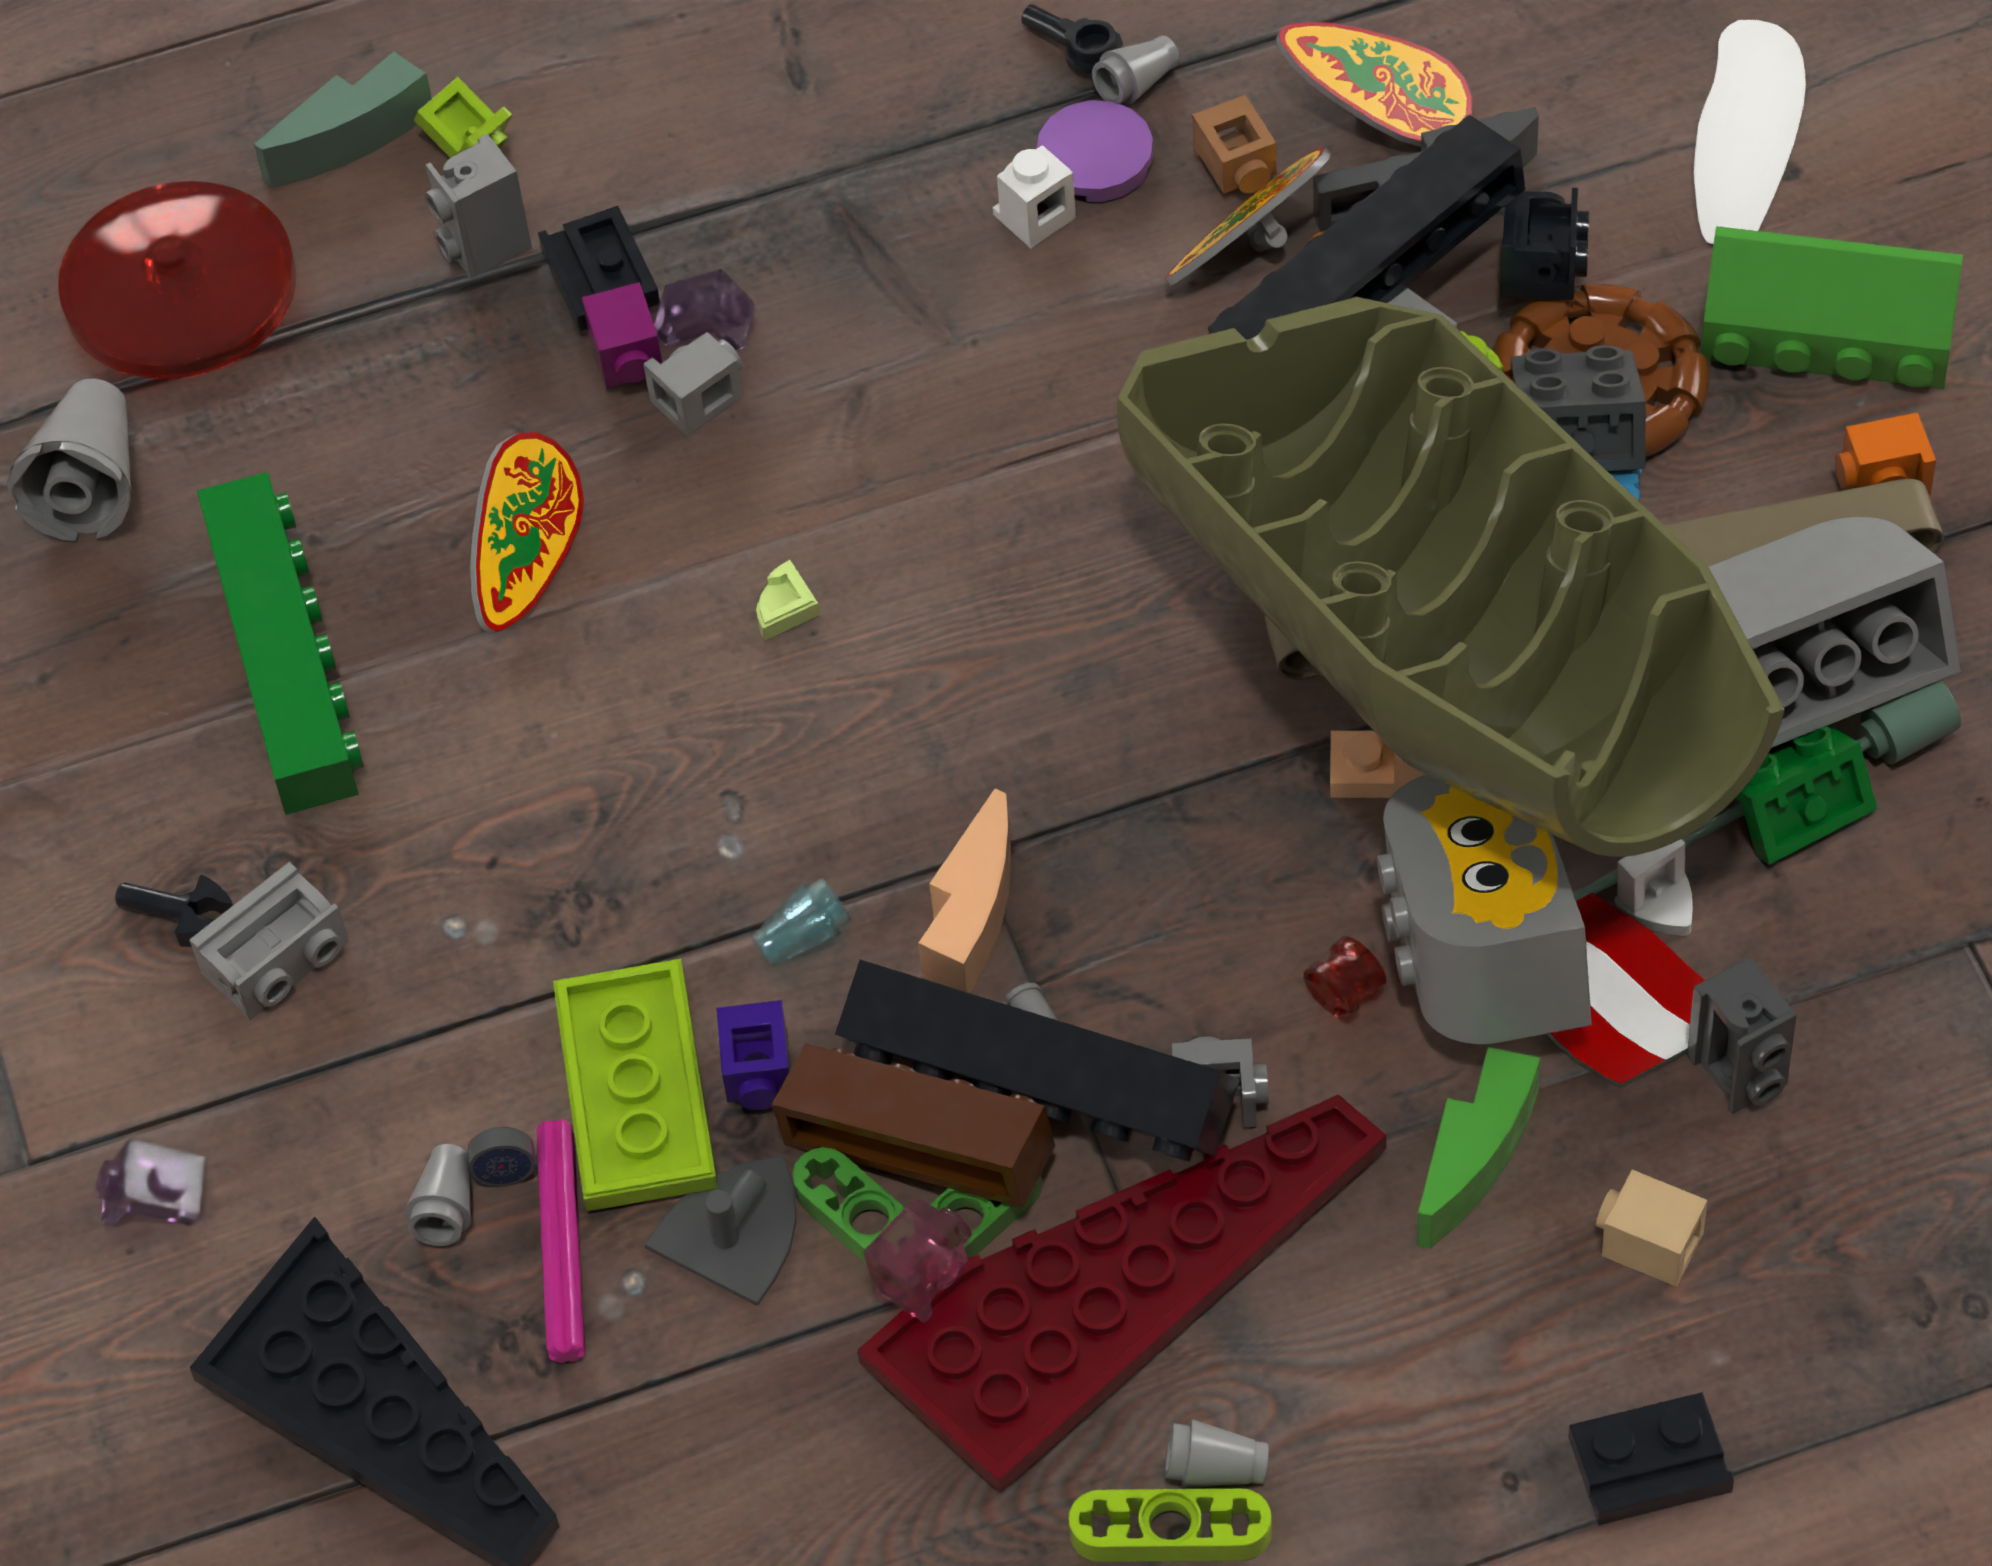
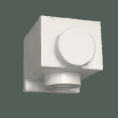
M1043 145L1037 149H1026L1019 152L1004 171L997 175L999 203L993 207V215L1029 248H1033L1076 218L1073 172ZM1042 201L1049 209L1038 216L1037 204Z

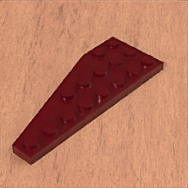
M1339 1094L1266 1126V1133L1231 1149L1226 1144L1218 1147L1215 1157L1203 1154L1204 1161L1175 1174H1173L1171 1169H1168L1075 1211L1076 1218L1039 1234L1035 1229L1013 1238L1012 1246L981 1259L979 1254L956 1263L857 1349L859 1363L1001 1493L1387 1148V1135Z

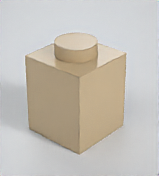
M1631 1170L1621 1192L1610 1189L1600 1208L1596 1226L1604 1229L1602 1256L1677 1287L1704 1234L1708 1200Z

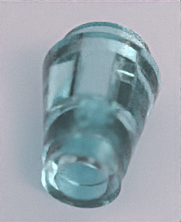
M820 878L810 886L803 882L761 926V929L752 934L751 937L763 956L774 967L783 960L786 961L842 935L839 928L849 922L851 918L834 891L824 879Z

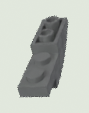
M1536 107L1515 112H1504L1479 120L1521 149L1523 168L1537 155L1539 115ZM1446 125L1435 130L1422 132L1421 152L1396 155L1386 160L1350 168H1338L1328 173L1313 176V214L1319 231L1322 232L1329 229L1345 216L1355 203L1366 199L1388 181L1398 168L1409 164L1430 147L1441 133L1452 129L1455 125Z

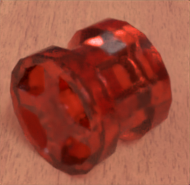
M1342 936L1330 947V957L1326 961H1315L1303 972L1304 982L1313 998L1331 1015L1344 1020H1348L1360 1008V999L1365 994L1375 995L1387 983L1385 971L1378 959L1362 943L1349 936Z

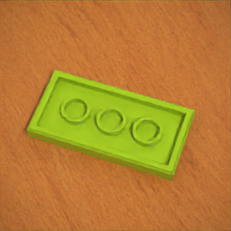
M681 959L553 981L586 1211L718 1189Z

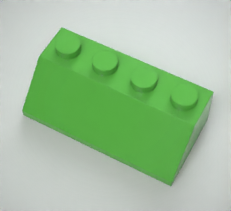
M1716 226L1703 322L1701 354H1704L1708 361L1721 362L1726 365L1741 364L1781 369L1791 373L1808 372L1841 376L1850 380L1866 379L1900 383L1910 387L1925 386L1944 389L1963 255Z

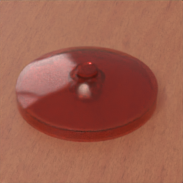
M179 181L159 184L132 192L95 214L75 235L66 250L59 270L58 292L61 307L71 333L80 346L94 359L112 369L133 376L153 379H178L197 376L223 368L246 356L261 345L279 326L290 307L296 288V264L290 240L284 226L278 217L261 201L248 193L222 184L201 181Z

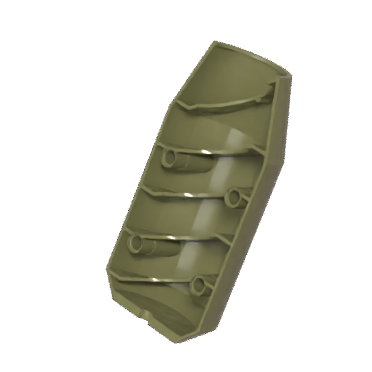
M1355 297L1267 319L1262 331L1249 340H1246L1235 328L1141 351L1117 398L1119 436L1124 454L1133 472L1151 494L1405 763L1434 779L1582 849L1610 857H1625L1651 852L1686 837L1720 813L1744 789L1760 768L1777 736L1784 707L1710 568L1443 315Z

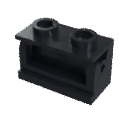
M1572 187L1571 204H1565V199L1556 193L1523 191L1505 206L1501 298L1574 300L1575 277H1587L1589 211H1577L1578 188Z

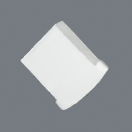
M1682 839L1651 852L1625 856L1617 863L1615 907L1652 931L1678 936H1687L1691 933L1693 915L1692 892L1689 880L1685 874V843Z

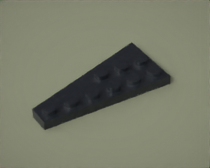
M315 1216L189 1367L196 1382L495 1566H529L560 1527L555 1512L509 1455L505 1456L484 1430L479 1418L468 1405L465 1406L448 1385L445 1376L390 1308L382 1304L365 1283L360 1271L349 1258L344 1257Z

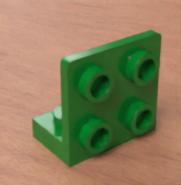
M1830 725L1772 747L1755 775L1735 797L1741 802L1756 857L1769 865L1878 809L1860 743Z

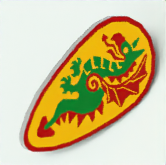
M1325 22L1289 24L1282 27L1276 37V43L1281 53L1309 84L1333 102L1352 113L1355 117L1401 142L1421 147L1422 132L1435 130L1446 125H1457L1466 116L1472 114L1473 98L1466 79L1452 62L1428 48L1378 32Z
M1320 147L1306 154L1269 180L1263 188L1252 194L1192 248L1165 276L1166 282L1170 286L1176 284L1242 234L1250 241L1251 247L1258 252H1265L1283 246L1287 240V232L1283 226L1278 224L1271 211L1322 168L1331 155L1328 149Z
M538 432L513 434L497 444L486 463L478 494L470 560L471 594L476 619L480 627L489 633L499 632L513 625L534 607L565 559L581 523L584 497L580 475L570 455L554 439Z

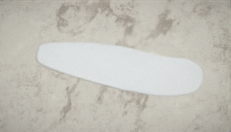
M1738 20L1730 24L1721 33L1718 42V61L1715 79L1698 124L1694 159V184L1698 221L1703 238L1710 244H1714L1716 226L1759 230L1783 176L1795 142L1805 99V68L1800 48L1795 39L1777 24L1760 20Z

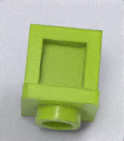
M457 77L418 110L413 121L451 158L478 144L477 139L486 134L501 149L508 140V137L503 132L513 114L505 106L494 114Z

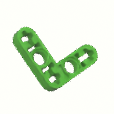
M825 1147L811 1149L797 1160L792 1173L796 1198L801 1207L896 1291L905 1296L916 1298L956 1263L980 1253L1036 1202L1041 1195L1043 1186L1041 1173L1023 1208L998 1201L997 1207H994L990 1199L948 1188L915 1217L849 1158L835 1149ZM834 1174L836 1189L844 1198L840 1207L837 1194L829 1187L820 1184L813 1189L811 1180L813 1176L818 1175L820 1178L827 1179ZM968 1207L979 1211L983 1216V1221L972 1231L956 1232L946 1224L949 1214L958 1208ZM864 1210H879L887 1216V1225L875 1234H861L851 1226L854 1217ZM931 1232H934L939 1240L934 1247ZM910 1255L913 1259L919 1260L927 1255L929 1267L922 1270L914 1265L906 1271L904 1258Z

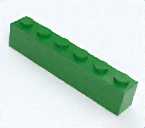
M268 471L197 490L285 815L359 795L352 770L363 768L364 765L354 731L342 734L338 721L348 719L350 715L341 683L337 682L328 685L325 672L336 670V665L327 633L314 637L311 625L323 622L314 587L310 586L301 589L298 577L310 573L300 539L287 541L285 530L296 528L287 492L274 494Z

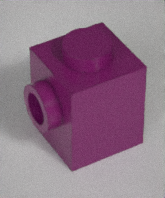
M640 282L582 297L588 334L606 389L644 380L646 377L643 364L652 357L659 364L662 363L658 335Z

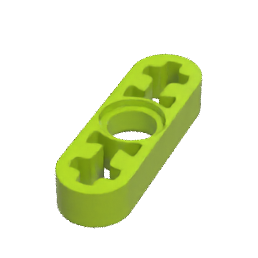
M1241 1488L1093 1490L1081 1495L1073 1503L1068 1518L1070 1539L1074 1549L1082 1557L1095 1562L1246 1561L1262 1554L1268 1547L1272 1537V1517L1268 1503L1258 1493ZM1176 1511L1186 1516L1191 1525L1182 1537L1167 1540L1153 1533L1150 1528L1151 1522L1162 1512ZM1201 1512H1210L1211 1538H1202ZM1130 1513H1139L1140 1538H1131ZM1234 1514H1247V1520L1250 1524L1247 1528V1535H1233L1231 1525ZM1094 1516H1108L1110 1526L1107 1529V1536H1093L1091 1526L1094 1523Z

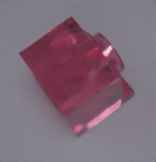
M916 1197L863 1251L874 1290L925 1323L933 1315L930 1300L940 1289H946L951 1286L959 1277L963 1266L968 1262L964 1244L971 1238L972 1232L967 1223L954 1211L948 1208H942L939 1211L919 1197Z

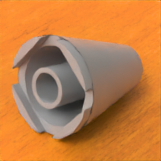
M84 379L72 385L11 467L7 487L8 493L12 490L17 501L15 510L24 521L39 532L66 541H77L79 533L90 534L97 532L96 539L108 536L123 523L131 502L127 402L122 392L109 382L100 379Z

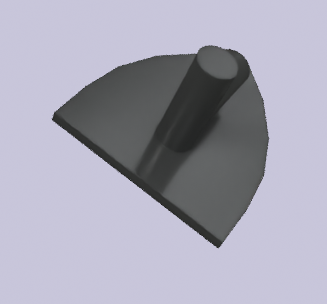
M784 1155L742 1163L716 1174L718 1189L685 1194L661 1220L644 1244L645 1248L758 1306L776 1281L790 1253L796 1227L795 1189Z

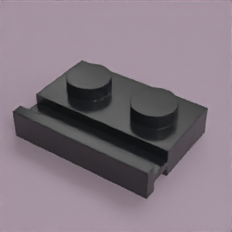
M618 205L563 224L564 230L548 235L546 230L538 233L541 250L579 332L588 329L582 297L640 282L648 308L661 304L658 288Z
M1703 1392L1569 1425L1568 1438L1587 1494L1592 1499L1598 1525L1733 1491L1734 1478L1731 1471H1728L1724 1460V1450Z

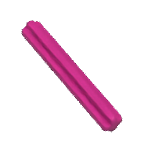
M559 1119L554 1122H541L536 1129L546 1349L551 1361L564 1363L581 1360L585 1354L574 1134L572 1132V1125L566 1120Z

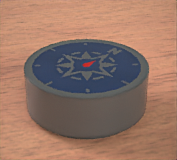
M511 1127L490 1128L477 1134L468 1144L469 1173L476 1181L484 1185L495 1187L514 1185L527 1179L535 1169L533 1141L528 1134Z

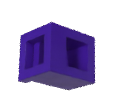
M782 1000L716 1008L722 1078L727 1102L739 1101L744 1108L751 1110H763L772 1107V1102L790 1072L789 1042Z

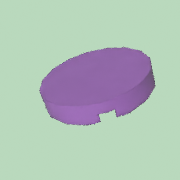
M1088 100L1066 106L1048 119L1039 132L1037 148L1043 145L1073 172L1074 194L1086 196V202H1105L1124 197L1143 183L1148 175V168L1151 162H1153V137L1147 122L1133 109L1113 101Z

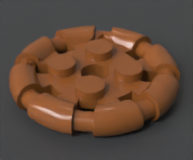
M1584 284L1581 285V292L1574 293V300L1536 299L1510 318L1509 324L1511 329L1509 332L1499 334L1492 348V351L1498 356L1503 365V373L1511 381L1513 380L1510 370V358L1512 356L1525 355L1531 351L1528 348L1529 344L1540 349H1553L1560 353L1587 352L1591 347L1599 345H1612L1622 350L1633 351L1646 401V457L1668 447L1688 430V419L1691 415L1700 413L1709 388L1708 360L1704 354L1699 353L1697 350L1701 341L1694 328L1682 315L1660 300L1656 304L1641 299V291L1624 286ZM1574 317H1579V318L1575 319V320L1571 323V325L1569 324L1568 319L1574 318ZM1630 321L1644 326L1639 335L1626 328ZM1676 361L1675 365L1662 368L1659 366V363ZM1656 401L1661 404H1664L1659 405L1658 407H1654Z

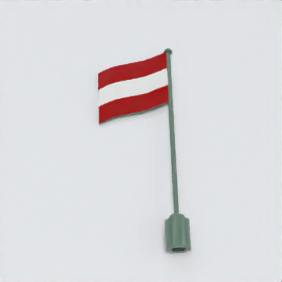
M1940 680L1860 712L1861 724L1857 725L1859 739L1856 741L1860 743L1862 752L1866 751L1874 759L1880 757L1886 763L1892 765L1958 730L1961 727L1960 712L1950 690ZM1741 803L1716 815L1702 827L1682 838L1685 847L1744 816ZM1616 869L1573 892L1585 926L1592 1025L1548 1033L1546 1035L1574 1062L1603 1081L1618 1088H1623L1687 1053L1693 991L1696 985L1705 980L1650 929L1597 896L1600 892L1617 884Z

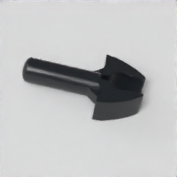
M200 875L194 891L185 895L128 882L121 883L115 894V901L119 907L176 920L178 926L174 932L179 945L182 947H192L190 939L214 921V919L200 918L196 915H202L208 911H216L223 914L233 906L228 894L217 883L203 875Z

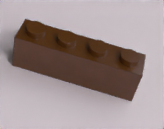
M805 1043L771 1104L784 1144L808 1151L821 1147L835 1149L844 1154L853 1163L1021 1208L1025 1206L1056 1146L1045 1105L1037 1104L1026 1096L1018 1094L1006 1096L977 1088L973 1084L961 1079L945 1080L918 1073L903 1064L894 1063L887 1065L860 1058L852 1052L841 1048L829 1050Z

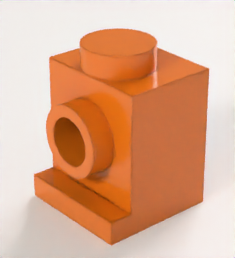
M1918 412L1845 427L1843 451L1835 455L1836 476L1842 490L1901 479H1916L1926 485L1931 498L1936 459Z

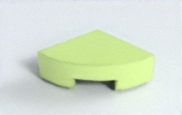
M791 560L781 564L770 573L767 578L768 583L759 597L756 608L759 629L764 641L820 616L818 602Z

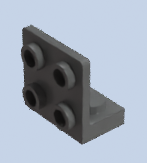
M1612 345L1594 346L1588 349L1587 352L1560 353L1553 349L1541 348L1531 350L1525 355L1512 356L1510 358L1513 382L1606 471L1646 469V401L1633 351L1622 350Z

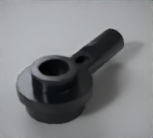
M1034 4L1027 6L1021 17L1023 25L1066 46L1069 64L1079 72L1092 74L1094 65L1100 61V57L1104 52L1124 47L1120 34L1109 23L1102 20L1082 18L1073 22L1067 18L1061 19Z

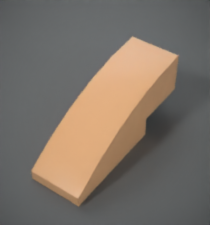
M996 788L929 883L934 921L918 943L923 978L971 993L988 963L1001 930L1009 897L1012 857L1006 793Z

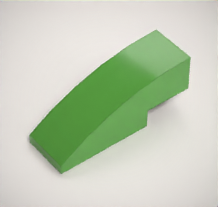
M1488 1047L1474 1103L1447 1098L1418 1211L1417 1246L1431 1249L1455 1229L1489 1193L1509 1164L1527 1128L1539 1092L1541 1057Z

